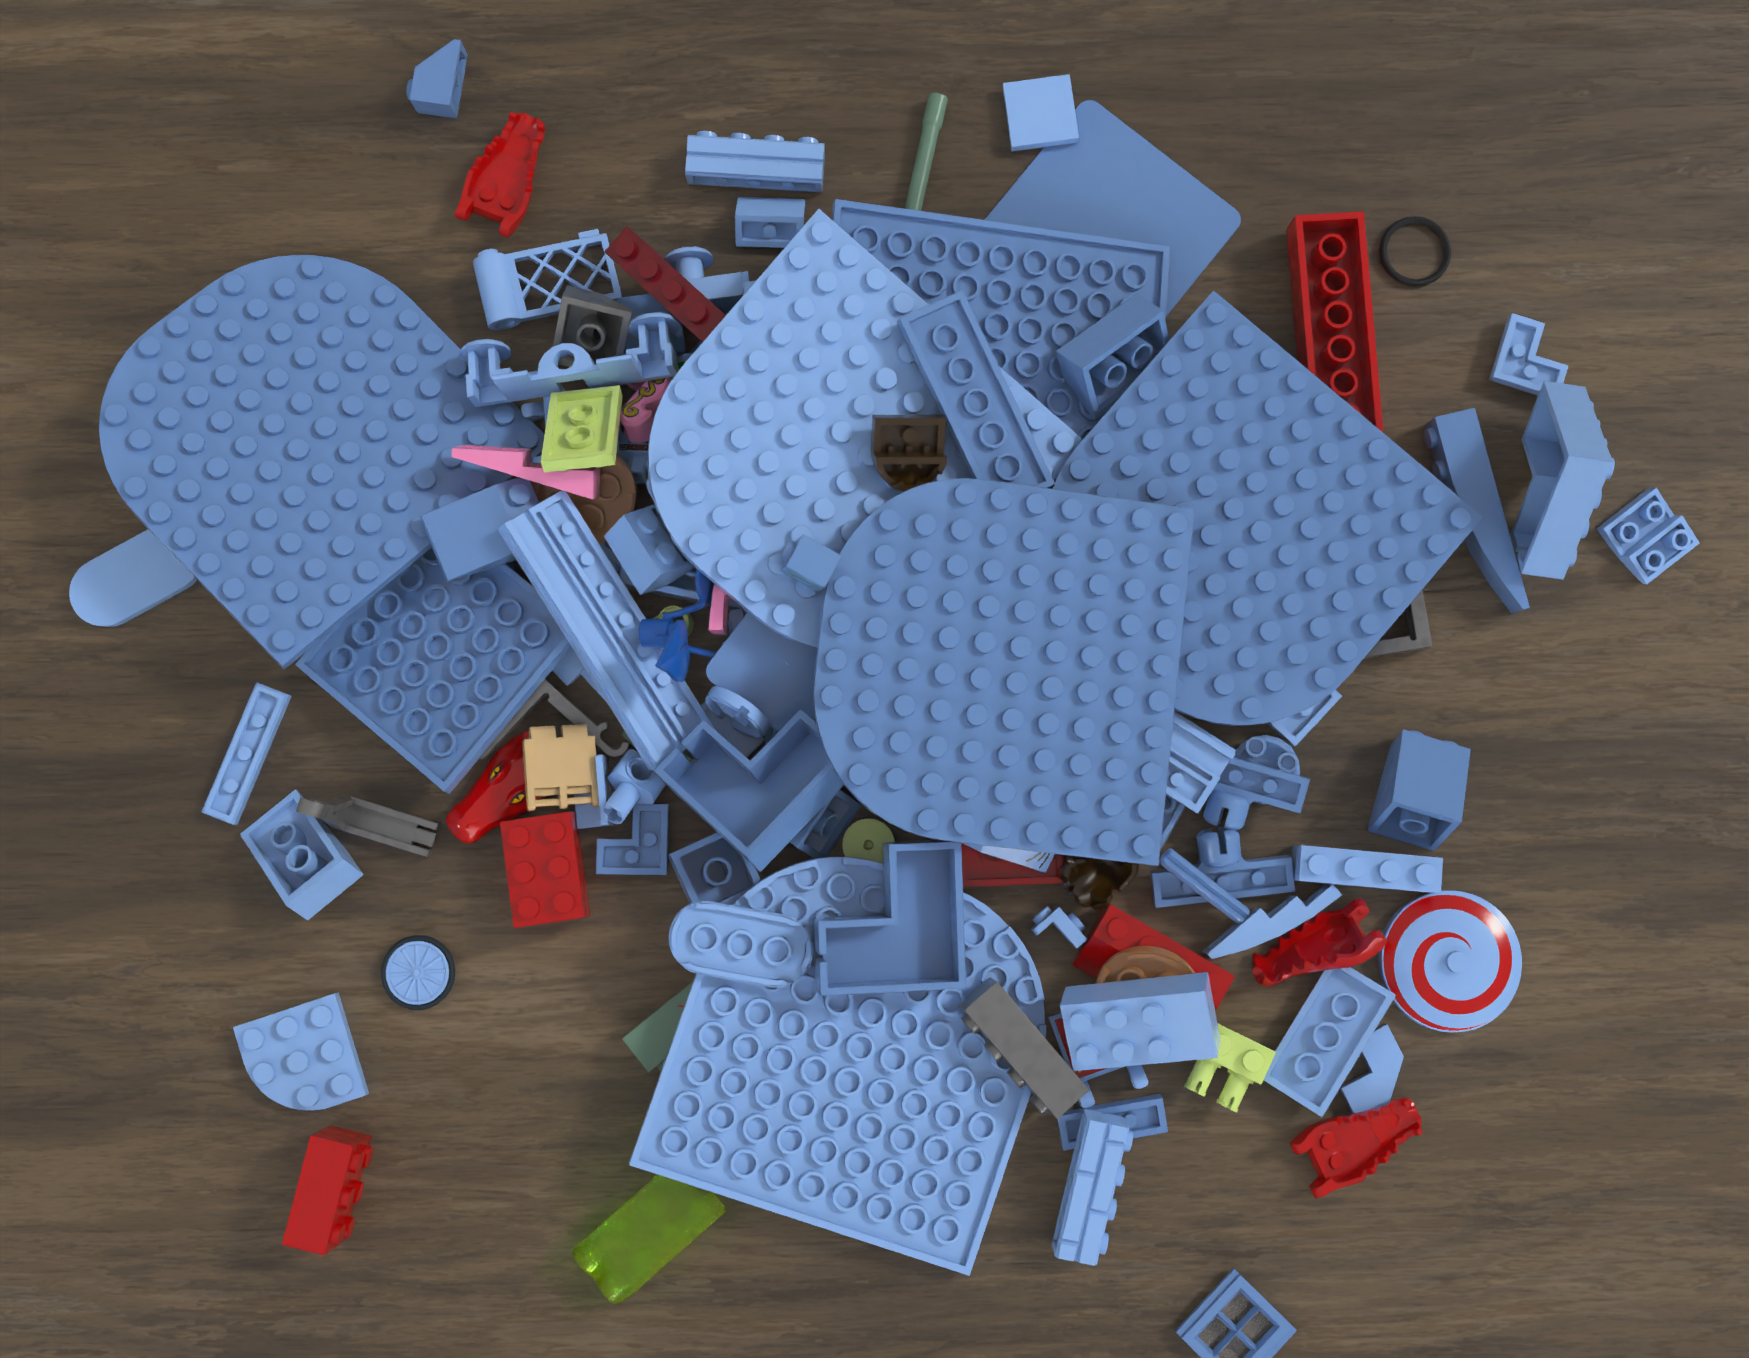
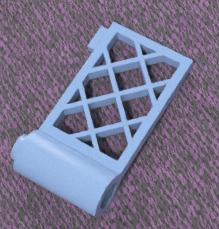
M594 229L578 233L579 239L509 254L498 253L496 249H486L479 252L478 257L473 260V267L488 328L491 330H504L515 327L524 321L559 314L561 299L556 297L565 282L574 287L592 291L589 288L597 276L600 275L609 280L613 288V293L603 295L612 300L622 298L614 262L604 252L609 247L607 234H599V230ZM602 244L604 256L597 266L582 257L587 247ZM564 253L572 258L564 273L548 264L554 254ZM546 256L543 261L539 259V257ZM531 260L539 265L532 278L528 280L517 273L515 262ZM578 262L594 271L585 285L569 277ZM605 264H607L609 273L602 270ZM544 269L560 278L551 293L535 284ZM520 282L527 285L523 292L521 290ZM531 289L547 297L541 308L526 310L524 300ZM552 301L557 304V305H552V306H550V304L552 303Z

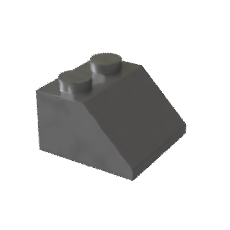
M567 285L561 299L553 346L562 343L576 344L584 348L594 361V365H596V359L623 355L632 310L601 293ZM566 355L560 359L558 364L571 367L574 363V356Z

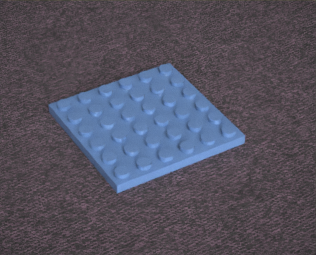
M430 548L306 651L295 665L440 789L450 794L568 652L571 645L535 588L506 564L446 582L434 550Z

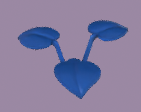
M696 569L695 583L699 601L696 604L671 613H663L662 619H642L639 626L641 646L664 648L655 666L666 672L676 682H683L686 678L690 653L713 658L716 654L714 651L687 645L688 630L685 621L677 620L675 623L673 622L674 618L705 608L707 604L711 605L714 583L698 569Z

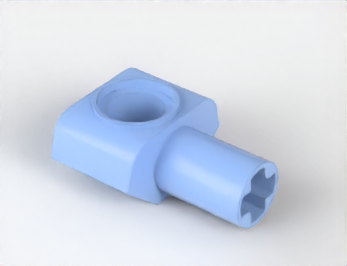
M629 749L607 777L615 791L603 806L602 814L608 821L614 824H621L635 804H653L666 786L654 770H649L636 750Z

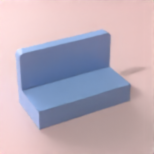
M738 197L735 211L736 247L785 248L804 226L805 199Z
M603 754L595 755L599 806L591 807L590 803L575 804L577 829L614 826V823L608 821L602 814L603 806L611 797L610 781L607 779L609 776L608 756ZM590 794L574 795V797L590 796Z

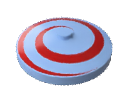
M1441 890V893L1419 895L1405 903L1393 914L1382 933L1387 943L1378 952V969L1384 988L1396 994L1392 1001L1393 1004L1405 1016L1417 1024L1442 1032L1474 1030L1498 1017L1507 1008L1517 991L1522 971V955L1518 938L1506 917L1491 903L1476 895L1454 890Z

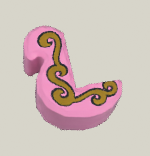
M671 377L626 384L629 388L636 391L621 408L620 422L624 426V433L630 442L643 443L649 441L654 416L661 398L671 382Z

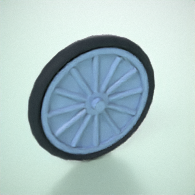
M414 935L398 941L389 949L381 966V980L387 995L393 1002L410 1010H424L439 1004L447 997L455 980L456 969L453 957L443 943L426 935Z

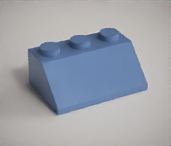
M1135 294L1056 351L1063 378L1093 419L1097 420L1114 405L1169 342L1164 312L1143 297Z

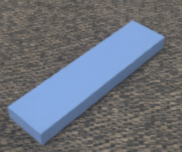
M256 682L201 811L202 813L232 825H238L290 702L291 695Z

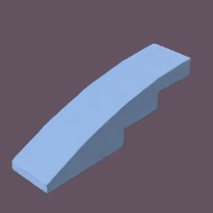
M1323 884L1304 902L1297 896L1289 895L1268 914L1261 908L1253 907L1243 923H1234L1201 953L1205 958L1215 959L1250 949L1279 937L1314 917L1342 896V894L1333 884Z

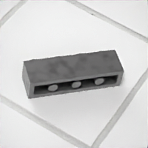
M988 978L958 1005L964 1012V1015L960 1018L974 1035L978 1031L981 1032L987 1039V1042L983 1045L997 1062L1001 1058L1005 1060L1011 1068L1006 1073L1020 1089L1025 1085L1033 1093L1029 1100L1043 1116L1049 1112L1056 1119H1059L1089 1091L1086 1085L996 980Z

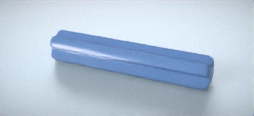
M1169 848L1162 854L1159 863L1236 924H1241L1245 921L1250 910L1173 849Z

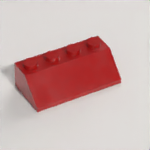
M1111 904L1101 910L1086 937L1087 940L1082 944L1071 964L1097 979L1102 966L1114 954L1135 946L1160 947L1180 956L1191 966L1195 973L1208 972L1215 1011L1235 978L1233 974Z

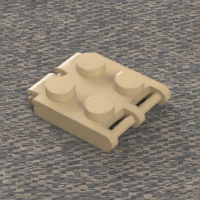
M587 724L562 725L560 727L561 737L556 738L555 726L529 728V739L522 741L527 811H535L536 807L559 805V809H567L568 805L590 803L591 807L599 806L595 736H588ZM590 794L587 797L567 798V795ZM558 796L556 799L535 800V797Z

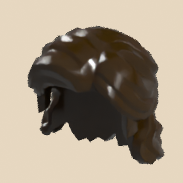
M1069 856L1066 858L1064 865L1059 869L1060 879L1063 880L1062 885L1064 888L1070 887L1067 892L1068 896H1074L1077 904L1084 908L1092 907L1094 910H1101L1109 906L1113 898L1112 892L1114 889L1121 892L1133 881L1138 873L1139 864Z

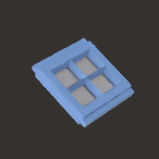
M1234 1268L1229 1271L1175 1330L1201 1358H1272L1297 1331Z

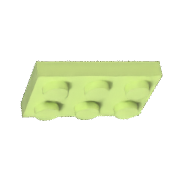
M620 385L551 393L541 455V464L544 472L591 467L600 468L615 465L623 398Z

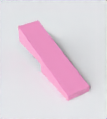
M459 445L452 448L453 458L586 498L595 499L600 495L601 467L544 472L541 463H531V449Z

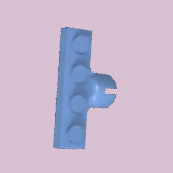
M1233 757L1221 773L1218 783L1209 795L1203 817L1209 824L1218 826L1224 809L1227 808L1229 811L1224 829L1240 830L1245 825L1252 802L1259 801L1301 813L1311 778Z
M1218 827L1217 832H1212V829L1208 828L1198 833L1199 859L1197 864L1193 866L1236 899L1295 892L1292 857L1289 854L1243 859L1241 856L1240 835L1236 830ZM1167 869L1150 871L1152 898L1155 908L1208 902Z

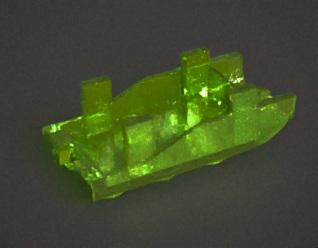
M657 1174L573 1247L572 1254L579 1266L594 1278L603 1295L613 1304L621 1303L722 1216L727 1209L713 1192L708 1191L704 1194L698 1187Z

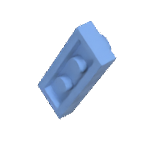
M1161 1094L1093 1105L1088 1108L1070 1109L1057 1119L1063 1151L1071 1150L1075 1147L1083 1109L1122 1116L1126 1119L1130 1127L1129 1130L1133 1131V1138L1168 1132L1164 1102Z

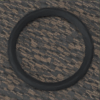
M1406 217L1396 221L1384 233L1380 243V258L1387 273L1399 283L1407 286H1424L1435 282L1447 270L1451 260V245L1445 231L1434 221L1424 217ZM1407 224H1422L1431 228L1437 233L1443 243L1444 258L1442 264L1429 277L1423 279L1404 277L1394 270L1388 260L1387 244L1391 235L1398 228Z

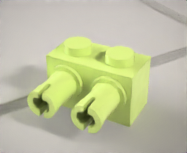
M1218 1024L1220 1034L1218 1058L1197 1060L1184 1087L1205 1097L1206 1090L1217 1067L1221 1069L1224 1066L1228 1068L1227 1072L1230 1075L1216 1103L1237 1113L1249 1083L1253 1084L1255 1081L1262 1084L1276 1052Z

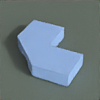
M1384 1023L1375 1029L1361 1052L1369 1071L1340 1087V1091L1352 1114L1390 1103L1404 1056L1388 1024Z

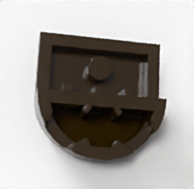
M872 415V462L879 475L892 488L905 492L911 488L932 482L938 474L941 475L947 462V456L944 454L946 417L944 415Z

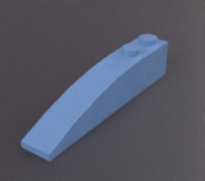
M1471 408L1434 417L1425 424L1426 429H1424L1423 433L1425 444L1428 449L1432 450L1435 461L1432 465L1433 474L1483 516L1481 521L1465 538L1464 542L1487 582L1509 612L1513 614L1526 610L1530 606L1476 410Z

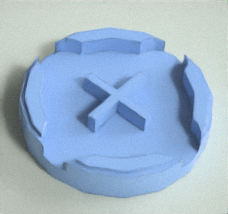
M719 686L712 687L705 698L706 705L718 718L723 719L726 715L731 721L730 725L733 726L732 728L752 738L764 737L771 726L768 718L757 707L728 689Z

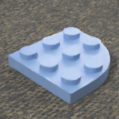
M339 992L233 1027L243 1063L251 1080L262 1093L278 1104L292 1109L313 1111L333 1107L369 1094Z

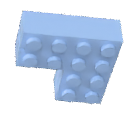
M1543 381L1521 439L1533 477L1510 534L1514 549L1518 552L1516 556L1521 574L1564 580L1568 568L1575 564L1577 546L1580 539L1585 538L1588 533L1589 518L1593 509H1597L1600 505L1602 487L1605 480L1611 478L1615 461L1614 458H1611L1607 447V439L1603 436L1600 420L1596 417L1594 404L1590 401L1586 387Z

